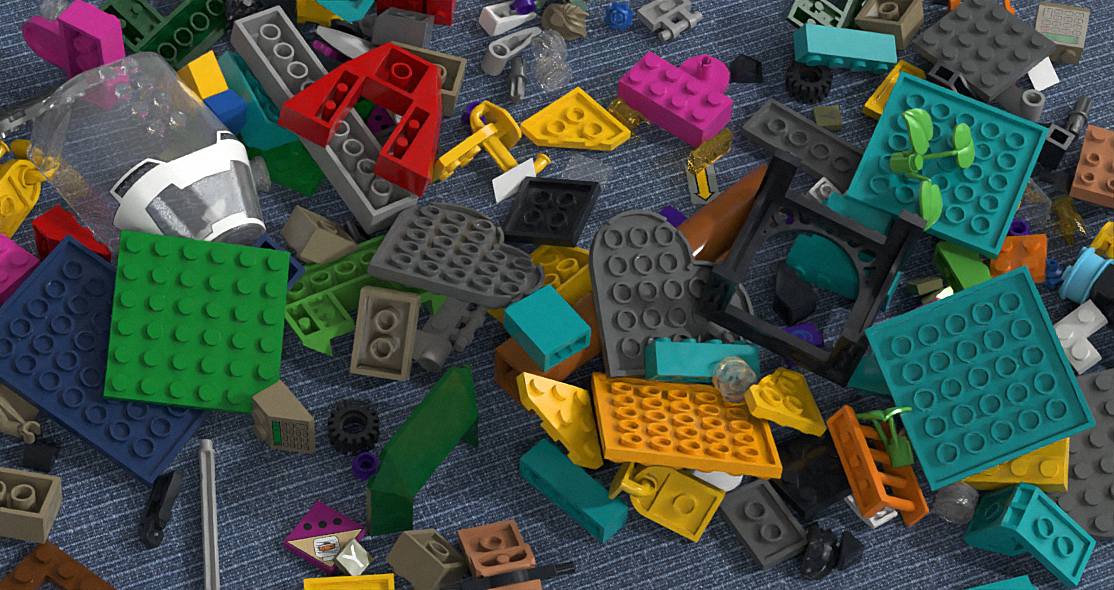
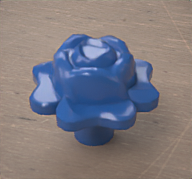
M614 1L612 7H606L604 22L610 23L609 28L611 30L619 29L625 31L626 26L632 25L634 11L628 9V3L620 4Z
M1053 259L1047 261L1045 282L1041 283L1043 286L1056 288L1060 283L1064 282L1061 279L1064 271L1062 267L1058 266V261Z

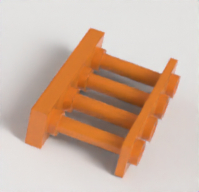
M846 405L826 421L862 517L871 518L882 508L889 507L900 510L905 525L913 526L929 513L912 466L891 467L889 453H886L885 445L876 427L873 428L859 424L853 407ZM887 419L885 422L882 421L880 425L889 441L892 438ZM865 437L873 440L876 449L868 447ZM874 461L882 463L885 473L877 471ZM883 484L891 486L894 497L886 494Z

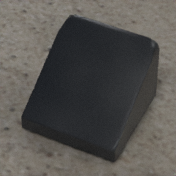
M740 54L731 62L732 82H763L760 61Z

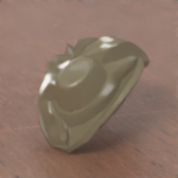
M569 2L565 4L554 3L548 5L543 11L541 25L543 30L555 39L572 41L580 37L586 38L585 18L590 15L580 7Z

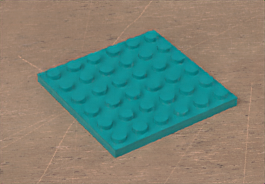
M901 71L845 199L892 215L891 219L893 220L898 219L902 209L921 217L919 187L922 181L907 178L906 174H894L890 167V158L893 153L912 149L907 126L901 113L909 109H923L930 115L933 125V136L928 141L929 148L927 152L923 155L954 150L952 144L953 129L957 124L965 123L970 128L975 147V157L972 165L965 169L959 168L956 164V156L953 155L923 160L922 169L916 173L930 178L932 185H938L942 196V212L939 219L923 232L996 260L1049 128Z
M1027 265L864 330L895 406L912 408V412L899 414L931 492L1096 426Z

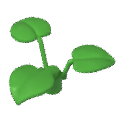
M909 109L902 112L901 115L907 126L912 149L893 153L890 158V167L894 174H906L907 178L922 181L919 187V204L921 218L928 221L923 230L925 231L941 215L942 196L938 185H932L930 178L916 174L918 170L922 169L923 160L955 155L957 166L965 169L970 167L974 161L975 147L970 128L965 123H959L954 127L952 133L954 150L923 155L927 152L929 148L928 141L933 136L932 120L928 112L923 109Z
M892 407L884 411L855 413L857 419L871 420L874 423L885 445L886 453H889L892 468L915 464L912 444L910 441H907L906 436H897L893 415L912 412L911 407ZM878 419L884 422L888 419L892 438L889 441Z

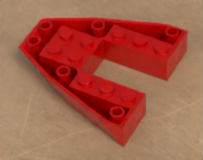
M388 42L343 63L282 104L277 124L323 148H326L360 96L401 116L402 119L380 151L373 173L419 197H422L432 181L442 120L441 68L413 53Z

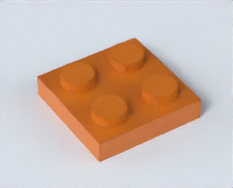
M1046 234L1005 237L997 259L990 260L991 278L1027 265L1034 283L1045 282L1047 259Z

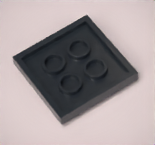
M526 176L501 227L504 233V242L575 248L602 190L600 183Z
M826 429L821 437L810 433H802L776 448L783 468L781 478H771L767 481L804 520L853 494L828 429Z

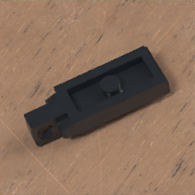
M178 470L158 476L140 521L143 529L138 541L145 544L149 549L159 547L164 538L163 529L172 516L171 510L175 499L181 491L180 485L184 474Z

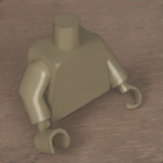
M0 383V432L17 438L23 435V440L27 444L33 443L35 441L33 433L41 434L39 423L34 421L39 410Z

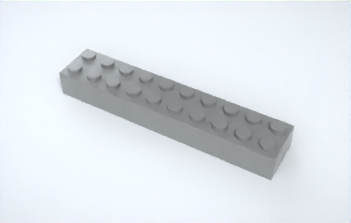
M279 5L234 21L230 42L279 111H281L283 103L328 74ZM354 108L351 109L326 148L296 134L367 235L393 225L398 215L404 209L417 204V195L373 173L382 146Z

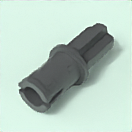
M520 57L511 60V74L507 80L510 85L509 98H511L513 103L524 100L525 86L528 83L526 76L527 61L523 59L521 66Z
M1082 95L1077 99L1074 109L1068 114L1069 121L1065 130L1075 134L1073 141L1079 139L1083 126L1088 122L1087 115L1092 105V99L1087 98L1086 95Z

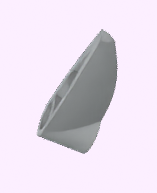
M318 26L315 30V33L327 44L351 60L378 47V45L371 44L367 40L335 29Z
M537 26L531 27L492 42L481 62V68L489 75H500L507 61L513 59L528 47L542 30Z
M1011 85L998 95L995 100L1013 115L1035 123L1040 119L1045 96L1038 90L1023 91Z
M416 330L413 359L417 360L427 371L439 373L453 350L452 344L441 336Z

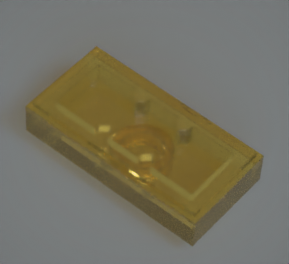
M725 128L710 140L703 141L697 149L690 153L687 171L692 175H697L728 153L731 149L733 132Z

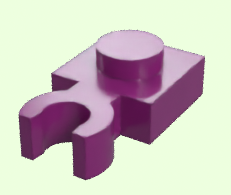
M314 40L312 44L316 50L327 57L343 63L349 59L327 43Z

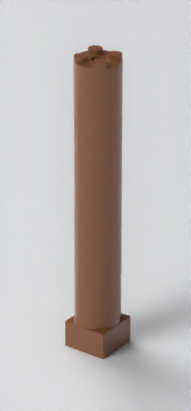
M762 164L675 227L677 231L680 229L687 238L695 260L716 264L726 258L756 201L754 198L768 168L767 165ZM592 290L570 305L591 328L590 345L544 372L513 337H510L495 348L494 382L532 416L536 412L533 409L528 411L521 403L517 376L526 372L562 382L602 352Z

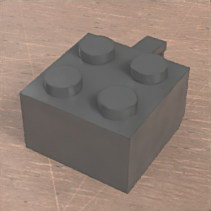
M389 7L379 16L365 15L363 19L358 21V27L363 34L371 36V44H376L378 47L395 41L427 49L431 42L435 16Z

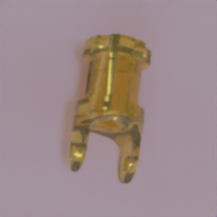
M623 97L615 99L608 107V112L631 131L630 135L638 140L641 139L634 134V130L642 121L647 122L652 127L651 122L638 110L631 109Z
M1070 196L1058 198L1052 203V211L1057 214L1060 220L1059 227L1065 240L1070 245H1074V232L1079 230L1082 234L1086 235L1087 229L1081 215L1077 214L1074 208V199Z

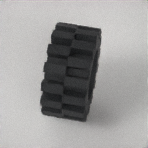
M793 61L787 69L785 90L789 92L791 98L795 96V101L799 102L802 99L803 104H808V101L816 104L817 99L819 102H822L824 97L827 98L829 96L833 72H831V68L825 65L808 66L806 63ZM811 78L816 80L817 82L807 83L802 81L801 79Z
M347 401L344 408L339 404L336 406L337 412L335 410L331 411L330 417H328V438L331 446L334 445L337 452L342 449L343 455H348V452L352 451V456H357V451L364 453L367 452V447L370 450L375 448L374 443L377 444L379 441L380 426L379 416L376 415L374 408L369 410V404L364 403L363 407H361L360 401H355V405L351 406L350 401ZM350 423H358L365 427L362 432L357 434H349L343 431V427Z

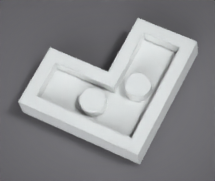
M1090 299L1053 325L1069 363L1079 375L1102 359L1101 355L1087 338L1108 323L1105 316Z

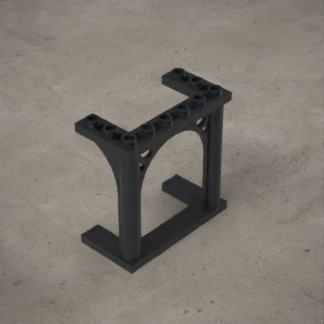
M777 147L754 199L756 201L722 265L715 264L694 313L845 388L869 346L864 330L872 327L898 271L902 270L928 221L915 213L902 209L890 234L886 237L875 229H870L850 217H845L831 210L828 206L819 204L805 195L789 189L802 159L789 151H784ZM779 212L792 217L793 223H784L780 219ZM773 222L777 228H770L769 226ZM788 232H806L821 236L837 245L848 256L855 268L859 285L858 296L831 354L730 304L758 249L766 241L777 235ZM863 252L875 259L871 262H862L858 259L857 255ZM863 270H870V276L866 275Z

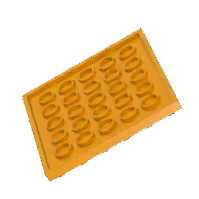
M592 372L591 387L604 459H609L615 463H623L625 461L637 462L643 466L664 465L675 470L690 468L697 469L703 473L716 471L725 472L731 476L752 475L763 480L781 478L783 468L768 420L756 418L750 413L744 398L747 390L736 389L730 392H723L711 385L646 381V378L643 377L606 379V373Z

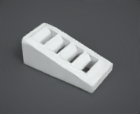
M515 0L483 7L479 17V24L493 37L534 19L536 13L533 11L527 15H518L516 10H511L509 7L514 3Z

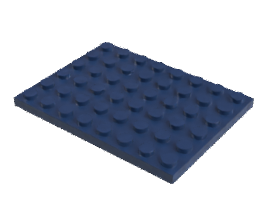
M67 234L0 307V383L150 489L158 476L165 471L213 411L103 399L116 267Z

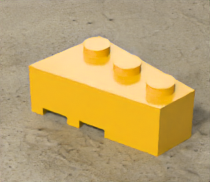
M212 50L190 62L155 87L158 92V100L165 111L204 112V99L228 90Z

